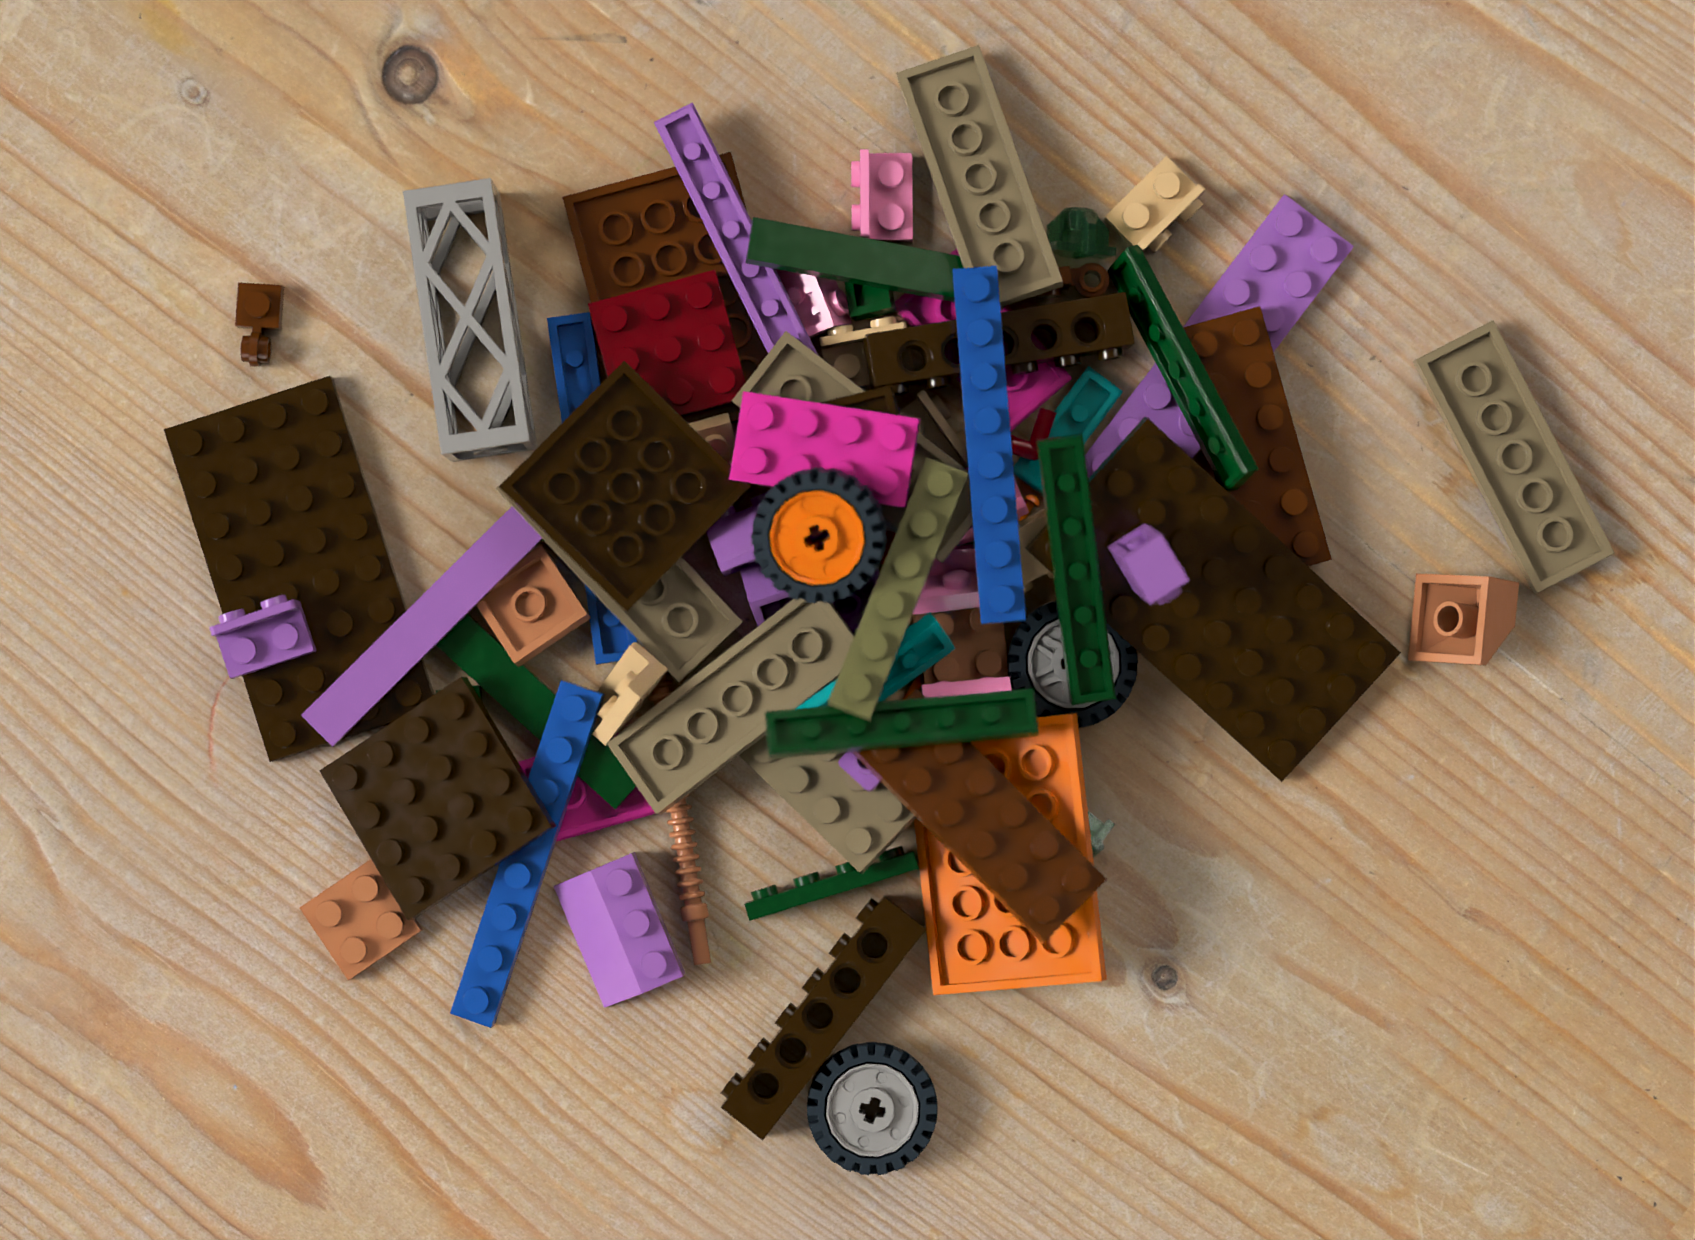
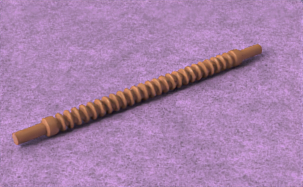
M668 672L664 674L653 689L652 695L648 697V700L652 701L654 706L671 694L668 687L673 682L667 680L666 674ZM689 793L668 809L666 813H671V819L667 821V824L673 826V832L669 833V837L675 839V844L671 846V849L677 851V857L673 858V862L679 864V869L675 870V874L681 877L677 887L683 889V894L679 895V899L684 900L685 904L680 908L683 921L688 923L694 965L711 963L705 918H708L709 913L707 904L702 903L701 897L705 896V892L699 889L703 879L697 877V872H700L702 868L695 864V860L699 859L700 856L699 854H694L693 848L698 843L691 839V835L695 834L696 830L690 829L689 823L694 820L693 817L688 816V810L692 808L691 804H686V798L690 796Z

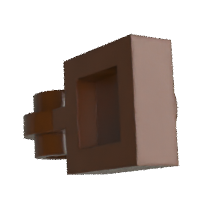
M1086 263L1080 268L1061 266L1058 269L1063 280V287L1037 295L1036 298L1061 297V290H1069V287H1075L1076 291L1085 298L1101 296L1108 288L1109 275L1106 269L1097 263ZM1087 274L1096 275L1099 279V285L1088 287L1084 283V276Z
M238 282L235 326L252 329L251 335H243L241 340V361L249 362L251 367H260L262 363L270 362L271 338L264 337V330H282L284 287L282 285Z

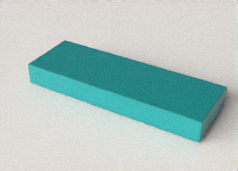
M1088 366L1054 411L1057 414L1049 438L1081 433L1085 444L1123 391ZM1020 457L1013 466L1014 475L1043 496L1039 460L1032 461Z

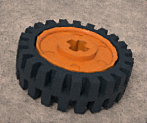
M833 468L804 469L785 477L765 495L754 516L751 543L754 545L755 551L753 554L756 563L759 562L762 568V574L766 579L769 578L773 582L772 586L777 590H783L789 594L788 597L795 600H806V603H830L852 595L874 575L884 554L887 526L878 500H875L872 491L866 485L863 486L858 482L859 479ZM815 525H819L820 531L827 529L830 534L822 546H820L819 540L812 542L809 537L815 529Z

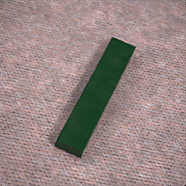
M753 217L751 222L745 261L747 264L955 302L952 269L963 268L958 255Z
M1138 245L1127 247L1108 268L1107 272L1118 293L1126 292L1129 313L1220 485L1228 493L1236 491L1259 468L1144 253Z
M1079 433L1038 439L1036 441L1069 701L1071 705L1116 699L1083 435Z
M467 614L436 646L541 741L556 693L524 664L518 668L503 645L472 616ZM591 735L578 776L614 809H617L637 786L609 746H605L595 736Z
M1034 689L877 702L870 721L831 706L765 711L769 759L1038 736L1039 733Z

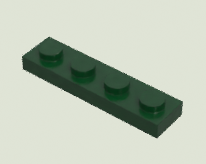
M901 845L885 850L878 857L879 861L874 862L863 874L858 872L849 862H845L835 866L837 874L820 879L817 871L794 878L795 887L778 892L775 884L752 891L753 900L744 904L749 921L919 869L914 852L904 853Z

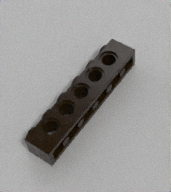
M1126 292L1001 312L1002 334L1010 346L1009 354L1004 357L1005 369L1012 368L1013 375L1039 371L1038 364L1055 361L1056 368L1076 366L1082 364L1081 357L1096 354L1098 355V361L1124 357L1123 350H1127L1135 344ZM956 320L866 334L862 340L871 390L892 385L896 396L909 393L908 385L926 383L927 390L938 389L953 385L952 378L961 377L960 364L950 362L945 356V346L952 342L958 343ZM1084 321L1092 325L1095 330L1093 342L1085 343L1076 337L1074 327L1077 322ZM1042 328L1051 334L1053 343L1050 349L1041 350L1033 344L1031 334L1034 329ZM909 349L918 351L924 359L923 369L919 371L906 369L901 361L902 352Z
M883 896L879 902L873 898L867 902L855 918L862 923L852 937L844 933L829 952L835 958L825 972L818 967L802 986V989L808 994L798 1007L791 1002L775 1021V1024L780 1027L777 1034L770 1042L764 1037L760 1040L748 1056L753 1065L743 1077L736 1072L720 1092V1094L726 1097L721 1108L761 1140L765 1139L926 931L923 925L887 897ZM871 932H878L887 940V948L880 956H869L861 947L863 938ZM844 967L853 968L860 975V983L852 991H843L835 984V974ZM818 1002L828 1004L833 1011L832 1020L824 1026L814 1025L810 1022L807 1015L810 1006ZM791 1037L800 1039L806 1046L805 1055L797 1061L786 1059L780 1050L782 1042ZM761 1073L773 1074L779 1082L778 1090L769 1096L759 1094L753 1084L755 1077Z

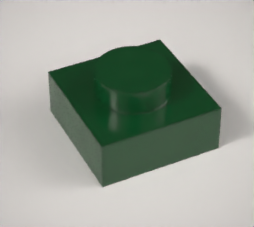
M844 282L849 315L854 321L896 312L893 291Z

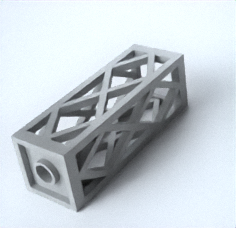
M491 178L403 191L441 454L451 462L537 449L500 192ZM485 212L489 241L467 215ZM452 217L451 220H450V223H449V225H448V227H447V230H446V232H445V234H444V237H443V239H442V242H441V244H440V246H439V249H438V251H437V253H436V256H435V258H434V260H433L434 253H435V251H436V249H437V246H438V244H439V242H440V239H441V237H442V235H443V232H444V230H445V228H446V225H447V223H448V221H449V218ZM436 220L429 236L427 221ZM460 225L486 254L484 263L465 306L439 277ZM437 289L460 315L447 350ZM495 292L497 293L505 354L481 327ZM476 337L481 340L504 368L483 419L455 387ZM513 402L516 425L502 427ZM454 403L477 431L458 434Z

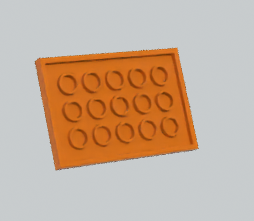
M1077 713L1038 717V736L971 742L1094 866ZM917 818L914 820L933 995L1107 980L1097 890L1041 944Z

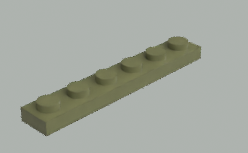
M928 457L926 458L828 700L829 706L867 721L871 720L967 481V472Z

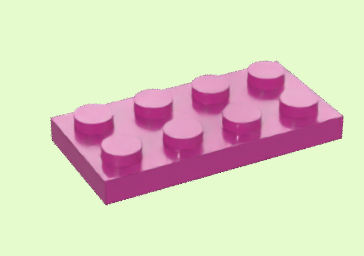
M743 391L729 480L774 487L785 477L804 469L833 468L859 479L858 482L863 486L866 485L872 491L875 500H878L879 504L906 508L920 419Z

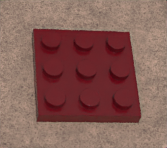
M716 270L588 303L607 377L625 361L681 417L733 403L732 400L746 383Z

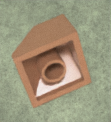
M1416 573L1408 660L1486 666L1515 627L1519 582L1489 576Z

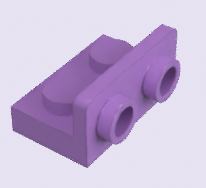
M280 595L260 602L262 610L246 615L244 609H238L218 616L220 624L209 628L211 635L217 638L230 679L316 652L300 601L294 599L288 601L286 595Z

